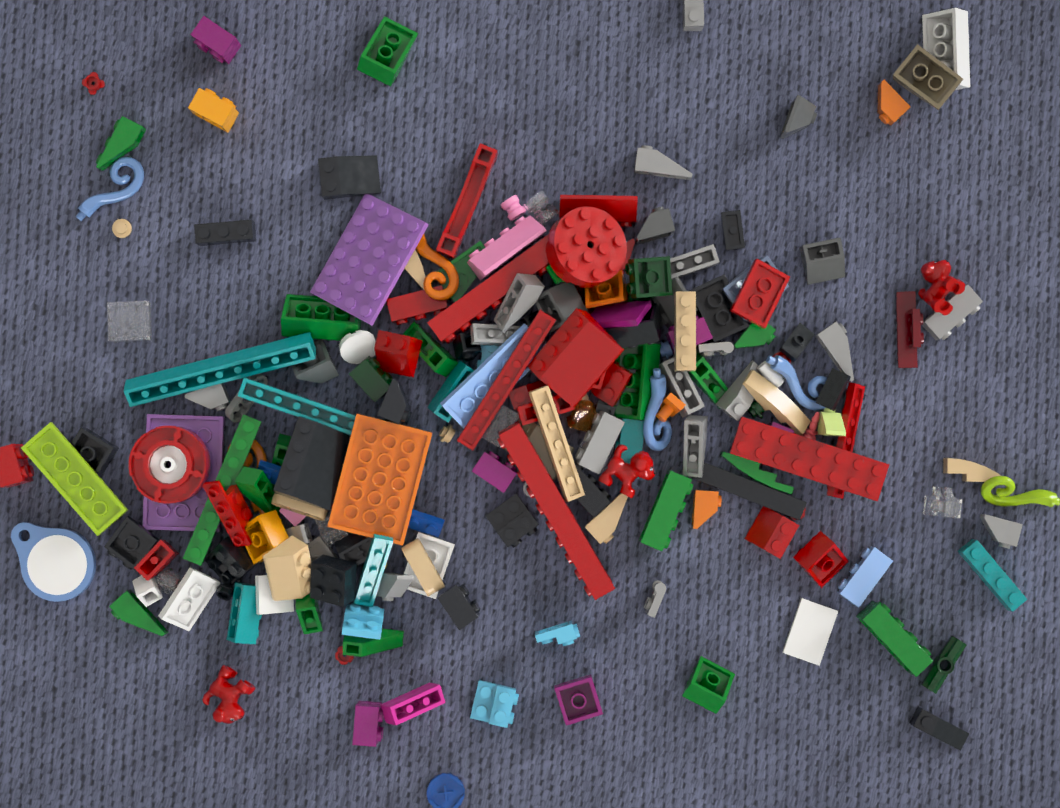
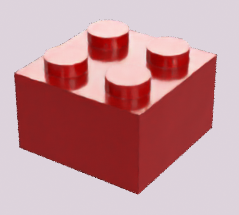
M10 444L0 447V488L14 487L33 481L34 470L28 463L27 458L29 457L21 449L23 444Z

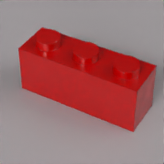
M442 285L432 287L438 291L443 290ZM425 290L386 300L392 323L396 322L397 325L408 323L407 319L414 317L415 320L427 318L426 314L434 313V316L448 308L446 300L432 299L426 294Z

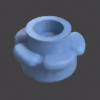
M661 341L660 354L662 357L666 356L667 359L673 355L668 341L664 343Z

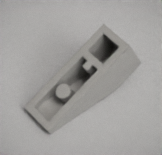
M683 0V31H702L704 27V1Z
M642 145L641 148H637L634 173L691 180V172L658 150H653L652 146Z
M516 274L494 318V322L502 332H506L537 302L545 286L536 275Z
M836 321L815 335V337L838 370L851 376L849 382H852L854 376L848 337L845 334L847 331L841 323L838 324Z
M753 360L716 403L724 413L736 421H739L749 409L754 399L742 383L751 370H755L762 375L757 369L759 365Z
M688 415L684 420L683 476L703 477L708 416Z

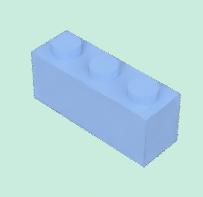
M872 546L870 549L867 547L860 556L862 559L859 564L855 563L849 571L851 574L847 580L844 578L838 585L839 591L837 593L856 607L861 606L893 562V560Z

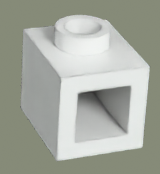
M141 575L132 581L137 598L146 607L163 598L159 583L154 577L147 581Z

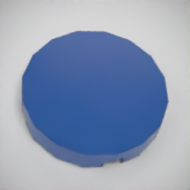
M451 773L436 775L430 780L427 787V799L433 808H458L465 796L463 782Z

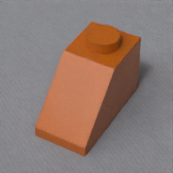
M884 79L878 85L877 112L880 114V120L884 124L891 126L910 106Z
M694 490L693 529H698L718 511V507H721L722 496L718 495V491Z

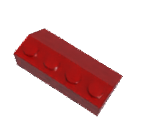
M560 195L559 219L573 209L595 207L611 215L620 224V227H632V224H636L638 196Z

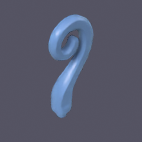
M130 157L117 159L110 167L112 181L118 185L127 184L130 181V176H119L118 170L123 166H128L134 171V179L131 184L121 191L97 194L87 198L78 207L80 212L75 217L82 221L86 216L90 218L100 206L120 202L133 196L140 189L144 180V170L141 163Z
M769 355L766 362L771 364L770 368L785 377L794 398L801 406L814 411L826 408L805 396L795 369L786 359L779 355L775 357ZM816 376L809 381L807 389L810 396L813 398L819 396L816 387L819 384L824 385L827 377Z
M660 368L653 369V375L650 377L651 398L644 418L643 436L645 443L650 449L662 451L671 440L672 427L668 420L662 422L658 419L654 423L666 393L665 375L661 374ZM663 427V436L660 440L656 441L654 435H660L661 428Z

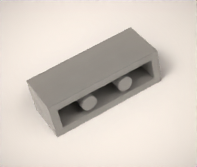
M714 244L671 258V279L680 278L718 265L720 261Z
M968 284L965 285L963 293L954 294L947 300L953 306L950 314L942 315L939 312H933L923 321V327L935 340H945L952 334L950 330L953 327H960L966 321L965 317L968 314L973 315L980 309L979 305L983 301Z
M674 357L659 365L661 374L665 375L668 391L686 404L680 411L682 418L705 407L688 372L674 371Z
M602 410L595 414L592 420L594 425L591 431L588 430L584 436L585 443L582 448L578 449L575 455V462L597 474H600L625 423Z

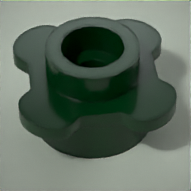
M755 400L747 410L753 418L759 417L760 419L763 418L762 414L765 412Z

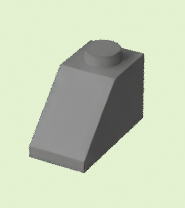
M224 383L198 389L184 395L186 399L209 409H216L217 412L226 409L227 404L231 402Z
M986 514L980 515V519L993 541L999 542L998 546L1010 549V546L1017 547L1023 524Z
M308 523L285 529L289 537L294 536L304 543L313 541Z
M383 573L376 596L382 597L383 601H393L394 597H402L412 582L413 575Z

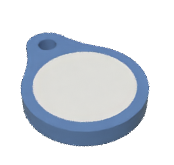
M22 522L13 528L11 539L19 557L22 577L27 587L35 595L48 601L60 602L75 598L88 588L95 575L96 557L92 546L85 537L70 529L44 527L31 522ZM24 530H27L30 534V538L27 541H24L21 536Z

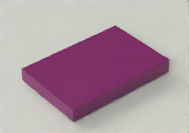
M650 300L618 302L597 306L590 315L603 328L632 327L639 325L652 305Z

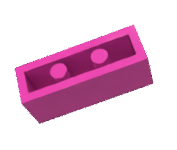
M429 682L380 704L385 722L396 726L446 702L441 686Z

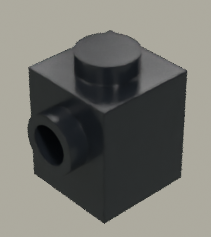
M460 333L453 341L456 360L472 361L481 351V345L471 344V333Z

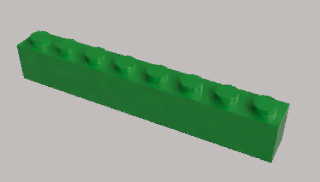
M244 414L215 480L220 481L225 492L230 485H236L234 481L246 462L262 424L261 421ZM209 497L183 556V559L200 566L204 562L221 521Z

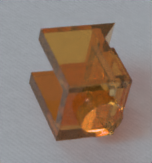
M580 400L575 406V410H572L571 415L566 417L568 427L585 432L590 431L593 424L592 420L596 415L594 403L589 400Z

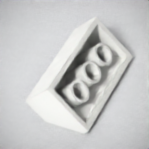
M952 8L922 15L923 49L964 79L956 90L969 88L968 11Z

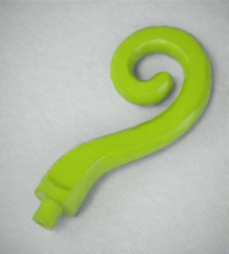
M1006 476L992 477L981 486L983 499L995 506L1008 507L1031 503L1048 507L1060 505V498L1057 497L1056 493L1043 489L1009 496L1015 490V483ZM998 485L1006 486L1005 488H997V495L991 492V490Z

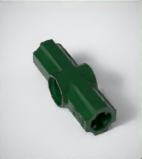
M951 636L939 656L934 659L933 665L921 685L936 694L948 674L954 670V665L965 649L966 644ZM947 660V667L941 670V661Z

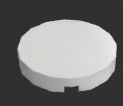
M363 330L355 331L356 333L353 334L348 333L341 339L339 344L340 355L348 363L360 364L368 356L373 358L376 355L374 350L376 339L374 335Z

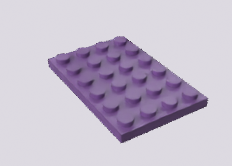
M365 194L310 293L373 326L426 231L428 224L370 194Z
M147 414L146 433L159 426H178L198 435L206 445L210 455L211 467L207 482L216 480L223 464L225 417ZM204 488L192 498L178 503H158L144 496L142 526L147 530L194 531L208 499ZM221 521L216 532H221Z

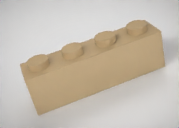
M676 291L674 293V371H696V291Z

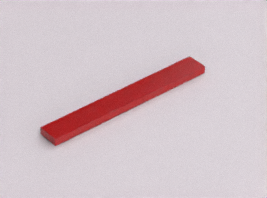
M539 310L458 437V442L472 451L475 449L556 322V319Z

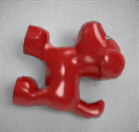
M947 260L931 261L921 267L922 276L926 282L932 285L927 291L923 288L918 292L921 300L930 305L934 312H939L942 315H948L953 310V306L945 301L947 294L950 292L961 294L965 290V283L949 276L951 265Z
M618 445L607 465L608 468L600 475L598 481L610 487L613 483L611 476L615 475L622 482L620 493L632 499L635 495L632 483L637 477L645 480L654 478L653 459L647 452L639 451V453L632 456L630 463H626L621 458V453L627 450V447L625 445Z
M223 665L220 668L217 679L210 685V689L202 698L205 705H209L212 696L219 697L222 700L212 716L216 722L231 724L244 717L245 712L237 703L238 699L242 694L250 695L256 689L253 684L242 679L236 685L229 684V679L235 678L238 674L230 666Z

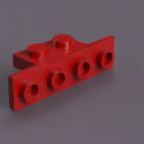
M219 480L205 482L202 486L233 544L236 547L251 545L252 541L244 527L253 515L238 486L230 485L225 492Z

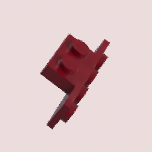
M916 291L896 292L898 368H918L917 348H921V344L924 343V334L921 332L923 313H920V309H916Z

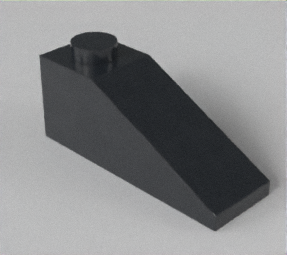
M919 706L909 724L960 751L969 736L968 732Z

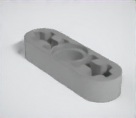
M261 373L249 376V379L259 380L260 383L266 385L268 383L267 378ZM237 393L227 406L225 415L232 422H239L243 414L246 415L254 402L250 400L243 401V398L238 397Z

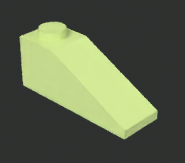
M824 408V412H819L820 420L817 426V435L846 436L841 413H835L836 409L832 411L828 408Z

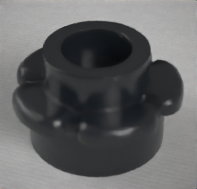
M223 583L217 586L216 595L220 599L228 601L233 597L234 589L230 584Z

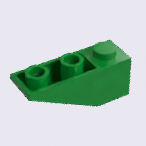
M123 116L120 120L118 119L114 125L115 131L105 142L106 148L103 154L101 153L96 160V168L104 171L117 159L122 158L138 147L146 129Z
M382 629L380 640L344 635L342 655L363 657L402 647L404 631Z

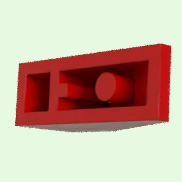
M551 394L558 415L575 410V407L568 404L558 394ZM532 401L516 407L521 426L538 421Z

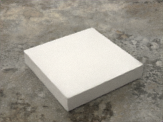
M267 575L255 576L257 615L294 612V599L274 601Z

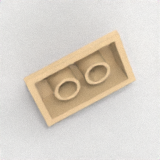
M291 536L263 556L274 601L302 599L310 593L311 558L309 548L306 543Z

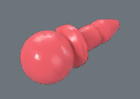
M819 412L814 414L809 428L801 436L816 440L815 435L818 434L816 428L820 420Z

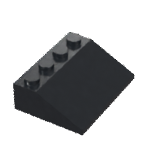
M299 416L273 489L274 493L330 511L351 436Z

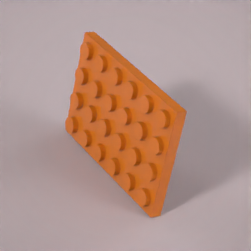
M357 413L327 527L373 538L374 534L393 537L394 544L403 546L432 432Z

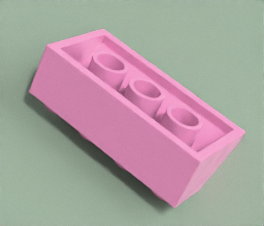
M530 215L527 218L522 216L514 222L516 226L512 229L507 227L500 232L499 235L501 237L497 240L492 238L484 244L486 248L482 251L477 249L471 253L467 264L481 281L540 238L547 231L545 227Z

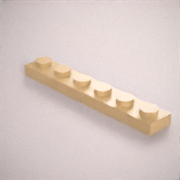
M543 386L530 391L529 395L565 501L569 502L584 496L585 493L549 386Z

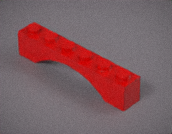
M481 143L479 144L458 201L437 245L436 251L438 253L455 259L498 156V150Z

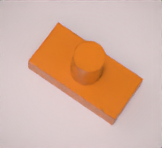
M669 393L664 397L660 405L661 409L656 414V417L660 421L665 422L669 416L673 417L679 413L686 404L673 393Z

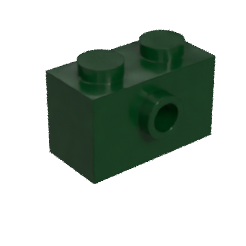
M368 356L349 375L376 402L388 391L393 378L388 372H384L380 368L381 365L375 358Z

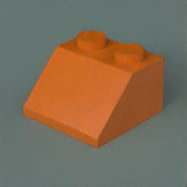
M622 270L596 287L585 288L586 309L628 300L627 283Z

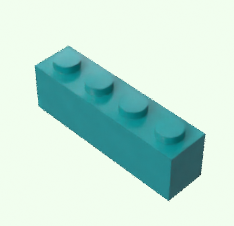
M971 539L958 550V553L1008 611H1015L1028 600L978 540Z

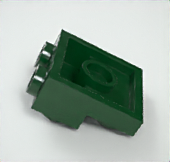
M670 256L628 259V263L625 265V272L629 275L630 283H627L626 289L631 298L673 295Z

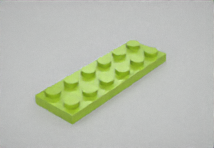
M52 422L21 447L97 536L128 511L125 505Z

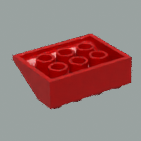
M576 308L527 367L544 384L549 386L550 389L572 407H575L624 349L587 311Z

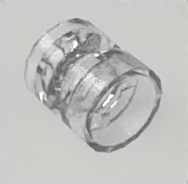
M543 191L537 193L524 204V208L528 213L533 214L534 219L542 226L559 213L554 204L548 203L549 198Z

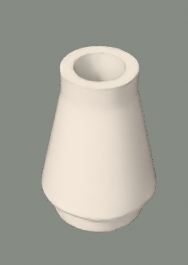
M766 361L757 367L762 376L777 388L785 381L783 375L772 370L770 364Z

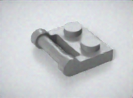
M731 342L699 344L696 346V353L703 357H711L716 352H719L721 355H727L734 350V345Z
M660 580L653 582V594L651 598L647 597L644 604L646 614L654 618L666 592V586Z

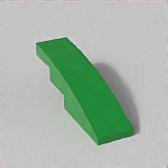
M721 452L720 456L750 478L770 488L792 494L794 487L775 482L777 474L759 470L760 463L727 452Z

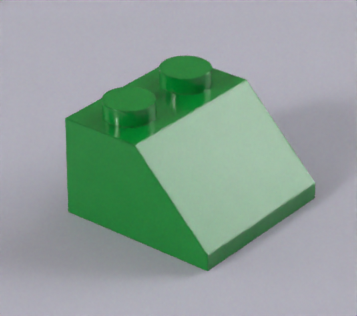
M701 656L686 683L682 696L717 714L726 702L735 674Z

